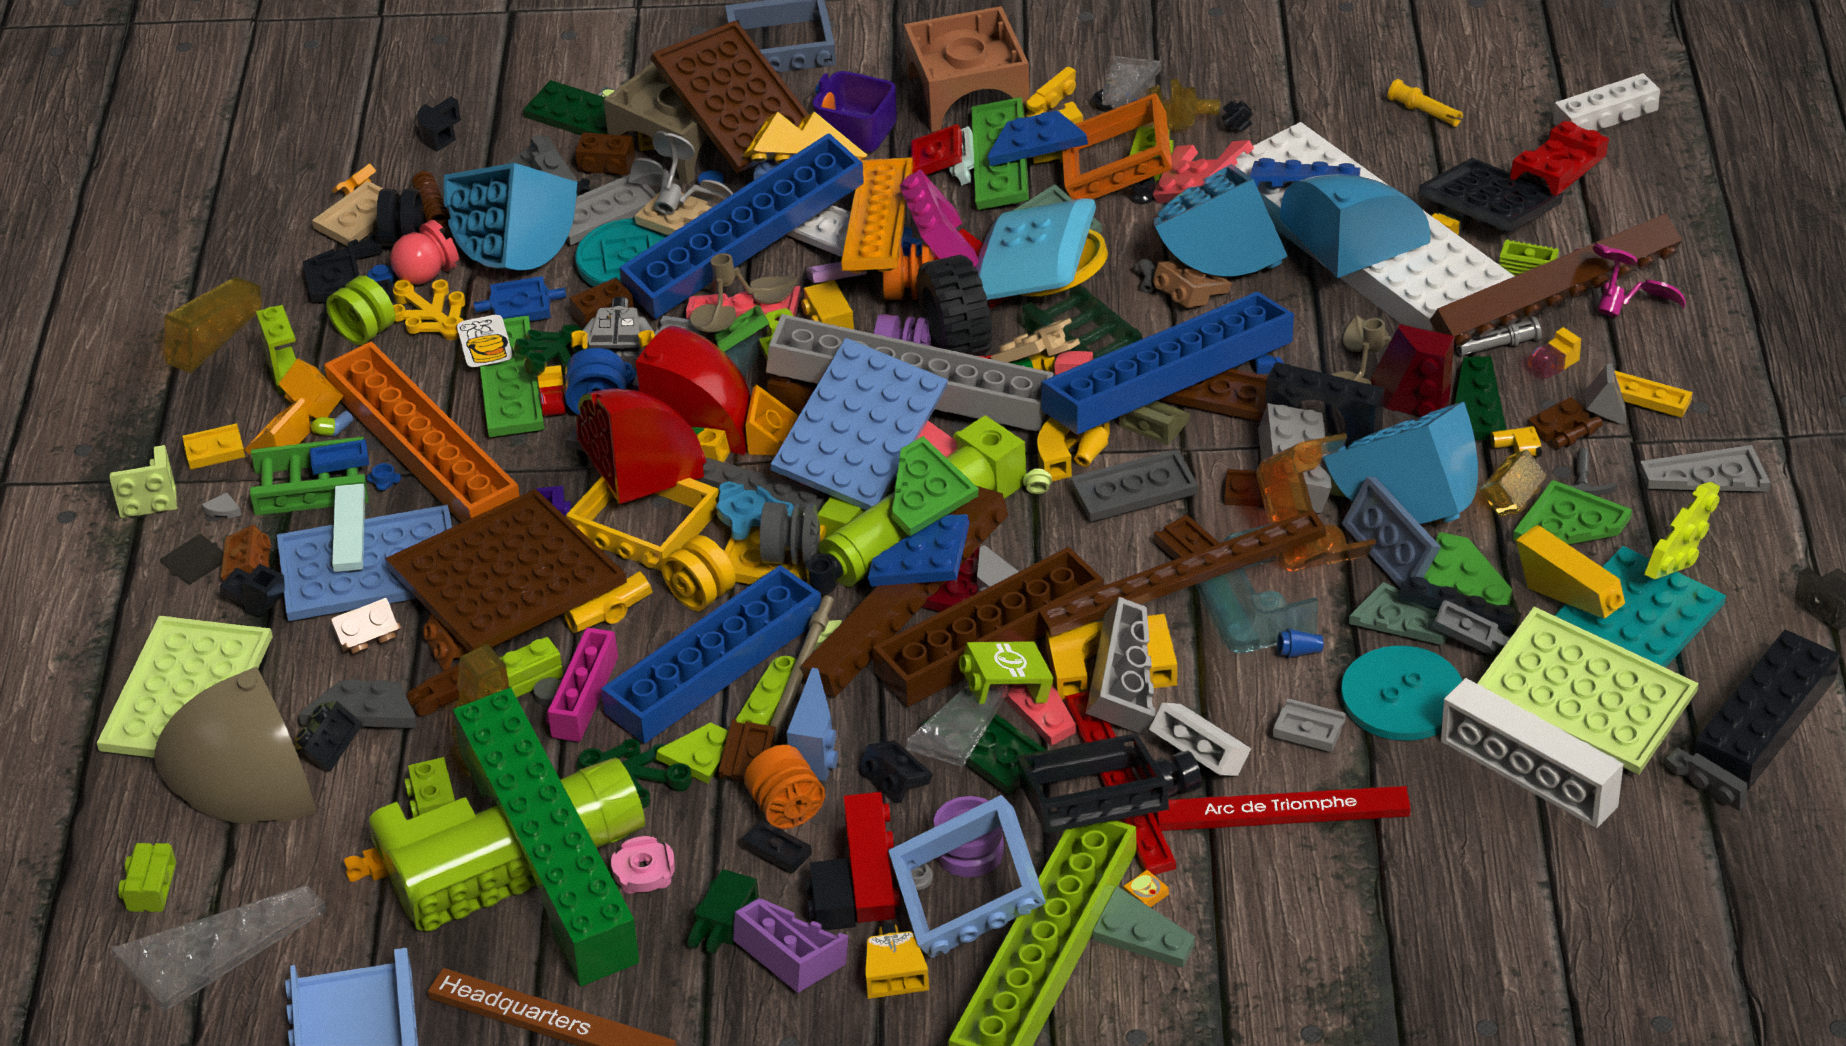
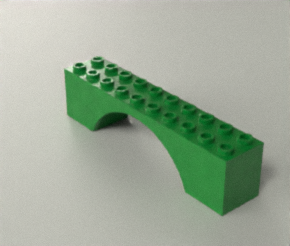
M512 688L504 689L454 708L453 714L460 755L482 798L491 797L496 802L513 830L539 889L555 940L579 987L638 964L639 955L634 918Z

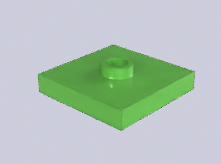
M756 305L738 316L731 326L713 334L717 345L725 352L737 343L748 339L755 332L768 325L769 322L761 306Z

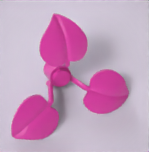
M1598 243L1593 245V251L1597 255L1605 259L1614 260L1615 263L1610 285L1609 282L1604 285L1603 294L1597 308L1600 313L1610 317H1618L1622 305H1628L1632 296L1639 289L1672 300L1681 305L1683 309L1685 308L1686 301L1683 294L1677 288L1659 281L1645 280V282H1638L1625 296V290L1615 285L1620 262L1636 265L1637 258L1621 249L1610 248Z

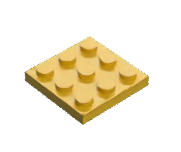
M820 525L821 542L826 535V528L824 525ZM751 527L747 538L743 540H735L731 536L724 550L734 568L736 582L753 584L779 565L804 582L806 580L803 552L799 565L792 563L790 551H787L783 564L762 563L760 527Z

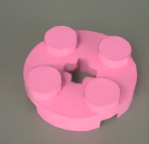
M641 836L629 839L621 844L622 849L617 854L614 852L612 855L611 868L613 877L621 885V889L625 893L633 894L636 892L653 891L658 888H666L671 883V877L675 871L674 854L668 844L665 843L664 846L661 843H657V838ZM646 861V864L648 865L645 867H638L640 865L639 862Z

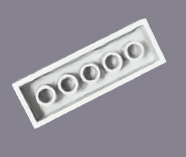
M1467 678L1444 698L1442 743L1595 828H1598L1618 807L1623 763L1614 757L1599 751L1588 743L1566 733L1561 728L1555 727L1535 714L1520 708L1509 700L1498 696Z

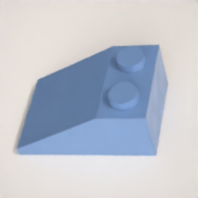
M812 668L787 730L788 745L796 747L801 752L818 780L827 781L830 770L836 768L838 761V752L834 751L836 730L832 729L831 715L818 668Z

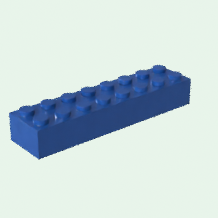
M779 565L602 687L605 714L641 742L647 743L810 628L809 621L812 614L817 612L819 608L821 593Z

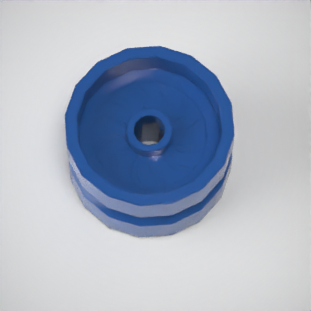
M587 348L575 353L568 360L565 368V397L570 409L579 415L578 402L587 393L605 389H626L625 363L619 355L607 349Z

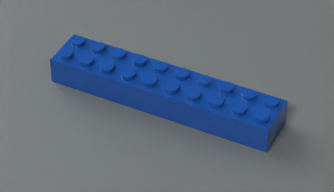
M828 133L620 266L621 283L630 291L633 299L656 319L712 283L711 258L720 253L731 255L735 268L864 184L863 163Z
M1254 292L1043 380L1041 410L1076 434L1086 432L1093 427L1107 423L1114 418L1130 413L1135 409L1151 404L1156 400L1172 395L1177 391L1193 386L1207 378L1214 377L1221 372L1237 367L1242 363L1293 341L1294 313L1260 292Z

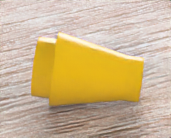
M1096 426L1082 433L1078 451L1074 457L1078 465L1088 467L1108 445L1109 434L1103 427Z

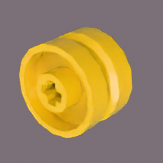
M697 535L682 545L681 549L665 557L661 564L663 577L673 595L683 605L694 611L704 610L715 602L716 597L727 593L736 583L735 571L731 561L725 552L706 536Z

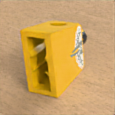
M887 923L879 928L878 936H871L867 939L866 985L868 999L929 990L928 966L917 944L914 933L910 931L899 933L898 927L895 924Z

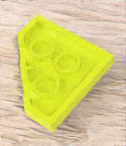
M1712 482L1698 485L1692 494V497L1696 500L1692 501L1687 508L1683 507L1670 525L1674 531L1670 532L1664 540H1659L1653 550L1644 575L1658 579L1688 568L1696 562L1699 555L1697 547L1700 539H1703L1708 532L1709 523L1707 521L1710 513L1716 509L1720 497L1718 492L1721 486Z

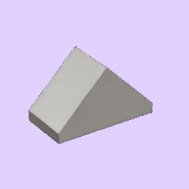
M1612 363L1606 364L1585 390L1586 410L1619 424H1625V402Z

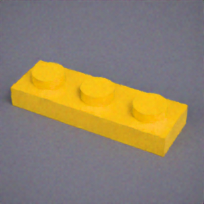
M1615 371L1624 402L1683 418L1692 401L1693 392Z

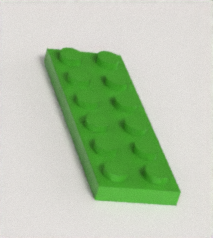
M1022 97L972 106L975 202L978 210L1012 203L1017 204L1029 200L1027 158L990 166L988 154L1005 124L1017 118H1024Z
M529 315L503 319L513 354L512 358L507 361L480 366L489 437L544 430L537 376L530 375L525 371L524 361L526 355L517 354L513 350L516 339H526L528 330H531Z

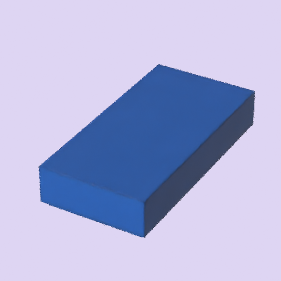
M366 439L309 449L313 474L370 465Z

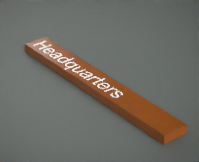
M445 968L441 970L428 990L429 999L578 1046H677L676 1040Z

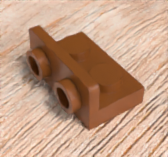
M254 524L225 538L221 578L223 580L235 568L249 574L259 564L269 568L271 541Z
M431 613L428 623L424 625L423 635L442 670L449 669L454 658L465 659L474 657ZM481 652V653H479V654H477V655H475V656H477L478 658H481L483 652Z

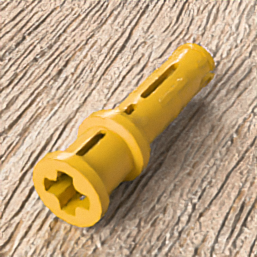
M1400 79L1394 80L1388 90L1387 97L1389 100H1397L1405 104L1406 108L1410 110L1417 108L1454 127H1457L1461 120L1456 118L1463 117V112L1423 95V91L1420 88H1411Z

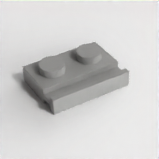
M1287 698L1286 705L1282 708L1273 728V737L1332 752L1341 733L1342 726L1346 722V713Z

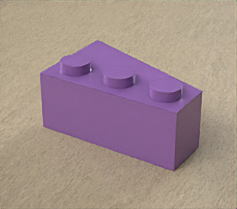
M761 898L735 911L733 940L797 993L846 965L848 936L839 932L837 936L822 930V924L812 921L810 924L796 919L794 912Z

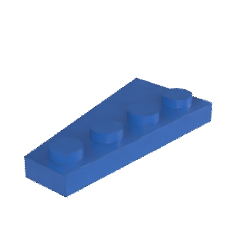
M1261 158L1259 161H1254L1250 177L1254 179L1257 187H1259V182L1269 181L1272 187L1283 186V183L1289 181L1297 182L1322 175L1360 176L1361 168L1355 167L1354 164L1350 163L1329 166L1328 163L1316 161L1312 164H1301L1299 160H1287L1284 163L1275 162L1271 158Z

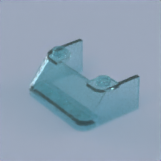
M1272 524L1229 534L1222 542ZM1276 555L1196 584L1227 647L1233 652L1247 653L1277 645L1278 633L1286 631L1287 628L1317 635L1318 600L1316 597L1287 604L1285 598L1280 593L1265 591L1256 594L1244 568L1276 561Z

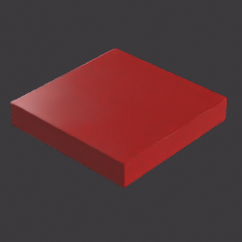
M959 124L911 141V158L913 157L912 174L921 169L925 175L962 162V130Z

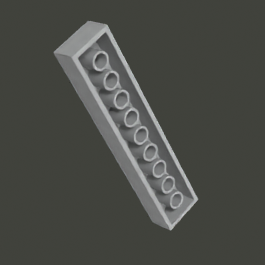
M781 314L769 345L766 373L818 384L844 339L848 338L948 379L947 388L935 407L937 410L978 419L986 415L998 424H1006L1040 432L1045 412L1041 410L1042 381L1054 375L1053 372Z

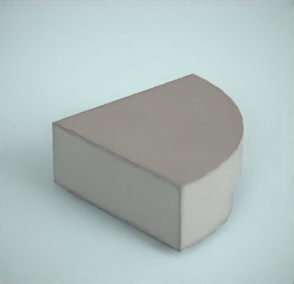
M228 493L202 504L203 512L211 517L217 515L227 516V519L242 515L240 507Z

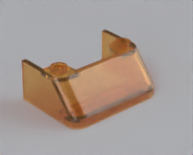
M1346 433L1298 443L1264 459L1260 463L1256 476L1269 525L1313 510L1303 472L1317 468L1321 462L1322 455L1338 452L1347 439ZM1324 525L1326 537L1277 555L1282 567L1289 571H1299L1365 557L1376 545V541L1374 538L1346 544L1344 534L1338 527Z

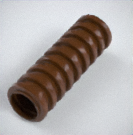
M421 171L413 176L412 186L414 189L418 188L422 194L425 219L427 222L435 220L444 228L450 219L444 200L433 174Z

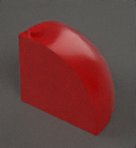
M670 326L660 331L636 360L639 392L651 395L672 407L691 427L725 430L730 452L745 455L748 450L745 424L751 393L735 363L711 341L692 331L677 326Z
M628 389L599 390L587 393L580 398L577 405L580 414L576 415L577 441L600 476H603L606 485L619 504L677 486L676 482L687 478L697 480L704 477L703 465L706 464V457L701 449L697 435L686 420L663 401L651 395Z

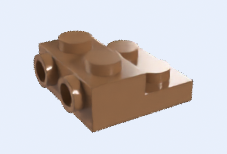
M1181 260L1158 262L1152 281L1157 289H1161L1165 294L1171 295L1175 302H1179L1180 305L1186 308L1207 305L1210 296L1229 293L1232 285L1231 282L1222 276L1203 273L1188 266Z

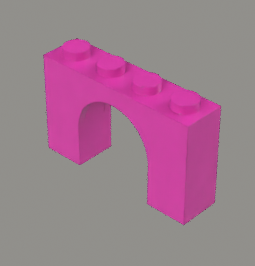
M921 169L907 176L899 186L921 238L940 259L961 254L971 259L973 266H976L979 259L975 250L956 230L962 224L957 210Z

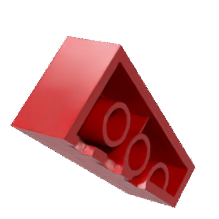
M881 792L845 795V824L857 923L895 919V907H901L899 887L893 888L892 879L897 878L892 860H889L888 852L889 849L894 848L892 831H886L885 822H891L889 803L883 804Z

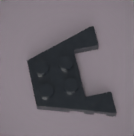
M377 231L369 233L368 238L358 242L355 239L348 242V247L337 252L331 249L303 261L312 302H327L329 296L340 288H345L346 284L358 277L360 274L356 258L382 253ZM390 279L376 281L389 296L391 302H395Z

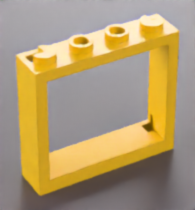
M603 476L565 516L599 549L613 552L624 559H631L644 564L648 568L662 571L661 564L663 559L672 552L681 549L683 544L697 536L717 514L716 504L719 502V489L687 478L676 482L677 486L656 492L655 494L694 508L661 546L592 521L614 497L606 485Z

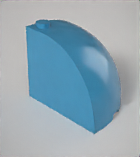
M517 163L445 174L443 186L445 207L449 208L451 217L448 220L449 227L463 252L472 260L478 261L484 266L513 271L540 267L560 251L569 235L575 213L577 182Z
M1233 164L1204 178L1203 186L1189 187L1178 194L1158 212L1159 217L1154 218V226L1168 249L1183 263L1203 273L1216 276L1245 275L1265 267L1268 269L1274 268L1282 263V259L1288 257L1254 179Z
M1340 174L1315 176L1292 183L1286 189L1282 198L1280 220L1336 278L1430 243L1429 222L1419 205L1399 190L1373 179Z
M1464 401L1429 412V414L1418 418V421L1409 419L1354 441L1353 444L1348 446V449L1345 446L1340 447L1323 457L1333 480L1350 501L1354 502L1367 476L1376 477L1419 524L1443 519L1445 523L1460 518L1459 513L1472 503L1476 494L1478 482L1477 451L1470 418Z

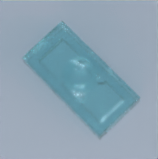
M753 334L748 339L737 343L725 352L735 363L743 377L760 353L759 339L764 338V336Z

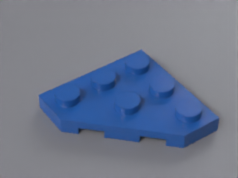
M946 515L912 536H907L874 557L868 576L870 585L881 586L957 580L968 533V515Z

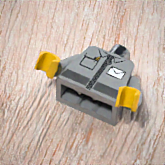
M615 297L612 300V308H600L596 317L592 318L582 331L578 330L571 333V347L574 348L576 345H582L583 349H587L589 343V348L611 350L619 355L621 359H637L643 352V347L649 344L655 337V334L647 320L638 316L636 308H628V299Z

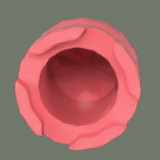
M435 220L422 224L419 228V233L412 232L403 235L394 243L390 253L391 269L400 280H407L411 284L421 285L435 278L439 274L440 269L448 272L457 266L455 262L459 260V256L451 237L447 240L439 231L443 227Z

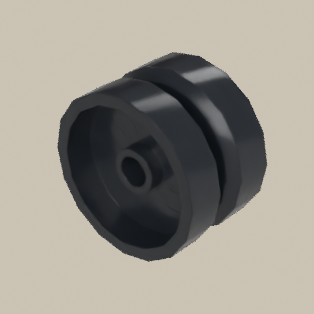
M418 188L404 189L399 196L395 189H381L377 199V229L381 246L393 247L394 243L403 235L412 232L419 233L420 226L424 224V206L420 190Z

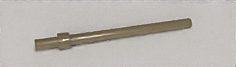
M828 595L823 596L817 612L812 614L809 621V632L770 723V726L776 727L773 744L777 741L803 678L801 665L813 653L821 632H824L828 625V614L834 602V599Z

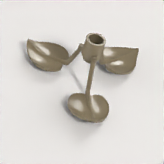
M727 253L717 254L711 258L712 283L692 295H712L718 292L717 306L706 304L697 307L691 313L690 322L694 328L705 332L721 331L733 324L736 319V311L734 307L723 306V286L731 285L735 276L747 293L754 294V300L763 304H774L786 299L797 285L798 277H762L752 281L749 287L740 274L739 267L734 268L732 256Z
M1356 315L1344 333L1343 346L1352 352L1363 351L1360 371L1357 375L1350 371H1341L1332 374L1333 376L1371 384L1369 379L1362 378L1365 374L1368 350L1371 352L1382 351L1384 346H1388L1391 341V337L1385 329V322L1382 319L1371 318L1365 321Z

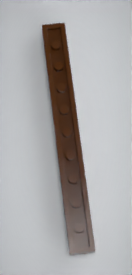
M1310 510L1039 609L1040 619L1050 636L1053 637L1104 618L1105 613L1118 597L1137 604H1143L1326 537V528L1315 511Z

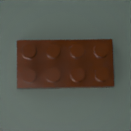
M1228 369L1214 377L1207 378L1159 400L1261 421L1266 408V379L1268 376Z

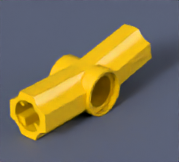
M640 571L627 578V583L564 612V619L568 624V628L573 633H577L586 629V627H591L604 620L609 624L621 621L626 615L628 607L653 593L651 585Z

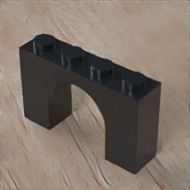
M1275 362L1266 379V406L1269 403L1301 409L1302 402L1306 400H1318L1333 406L1341 413L1346 422V449L1354 441L1382 430L1383 387Z

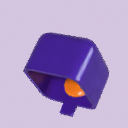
M848 71L836 72L830 78H828V74L824 73L819 80V93L813 100V112H816L864 153L871 154L879 148L896 123L895 85L888 80Z

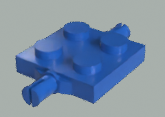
M543 276L491 284L490 300L474 302L476 313L492 310L494 315H500L503 319L529 315V321H538L551 318L549 308L551 300L566 299L565 287L549 290L544 284Z

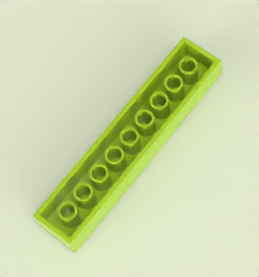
M1112 820L1066 829L1038 878L1046 903L1031 910L1030 914L1020 915L1016 918L949 1039V1046H1033L1093 934L1092 931L1136 854V826Z

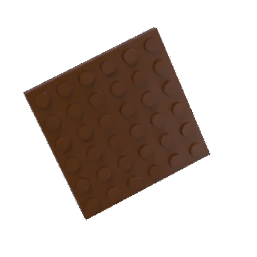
M537 489L385 558L387 568L473 656L627 583L626 573Z

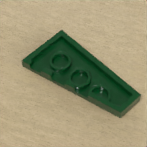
M1491 356L1463 357L1455 404L1464 401L1475 440H1489L1491 432L1507 430Z

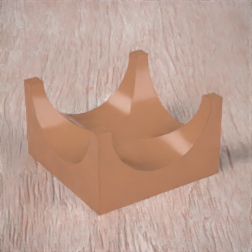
M1002 6L904 24L907 76L909 79L919 78L920 76L931 132L941 130L945 113L956 100L967 93L980 89L1000 90L1009 94L1013 99L1022 97L1024 114L1029 111L1026 107V103L1030 99L1029 63Z

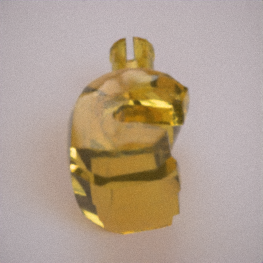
M1177 78L1171 79V98L1168 101L1162 100L1159 85L1149 88L1146 92V96L1156 93L1166 110L1168 129L1171 130L1193 126L1197 114L1216 116L1220 114V110H1218L1220 109V99H1197L1195 87H1182Z

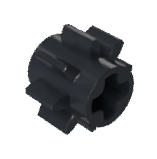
M1231 100L1223 107L1226 113L1222 116V120L1232 131H1235L1237 128L1240 131H1244L1253 124L1249 118L1254 114L1243 100L1238 103L1235 100Z

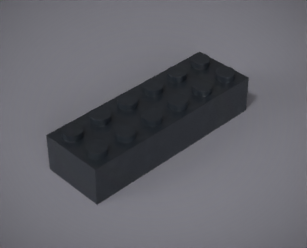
M1784 629L1698 735L1695 741L1694 755L1696 753L1700 754L1746 782L1747 790H1749L1836 680L1840 653Z

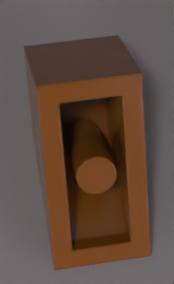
M773 374L767 383L768 393L798 415L801 414L817 387L816 383L780 377L776 374Z

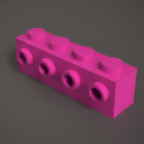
M586 627L573 658L567 667L563 680L557 688L552 704L547 711L546 723L550 724L551 736L553 738L581 742L602 695L601 688L607 684L618 659L615 632Z

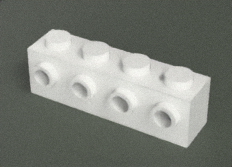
M1642 73L1555 102L1553 124L1557 126L1562 121H1570L1581 128L1598 131L1657 111L1660 89Z

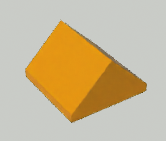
M758 385L753 387L745 424L748 454L776 456L799 415Z
M301 397L277 414L244 450L251 454V449L300 444L312 431L306 401Z

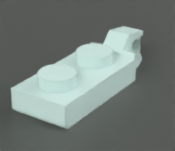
M969 126L961 129L962 162L948 167L952 176H956L959 179L961 186L971 182L969 170L974 168L973 132Z

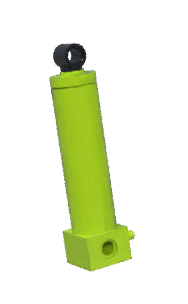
M986 415L962 431L954 433L953 439L956 440L957 450L946 458L974 485L1003 493L1004 499L1024 486L1023 477L1026 474L1025 441ZM895 491L819 543L820 553L812 555L811 561L806 560L805 563L808 585L820 592L821 595L832 592L836 588V580L846 587H852L869 575L874 557L909 536L892 519Z

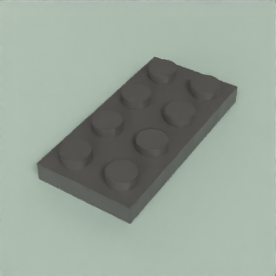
M1178 449L1070 477V486L1090 522L1198 494V484Z

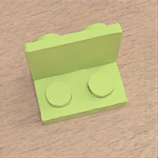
M165 445L154 447V459H150L149 467L109 474L121 518L177 509L176 485Z

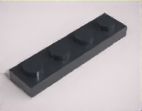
M1408 576L1399 595L1400 599L1437 611L1442 601L1447 600L1498 624L1500 631L1511 635L1516 632L1522 613L1515 611L1511 606L1496 605L1476 595L1468 596L1459 593L1456 589L1449 586L1440 587L1429 583L1428 580L1422 577Z

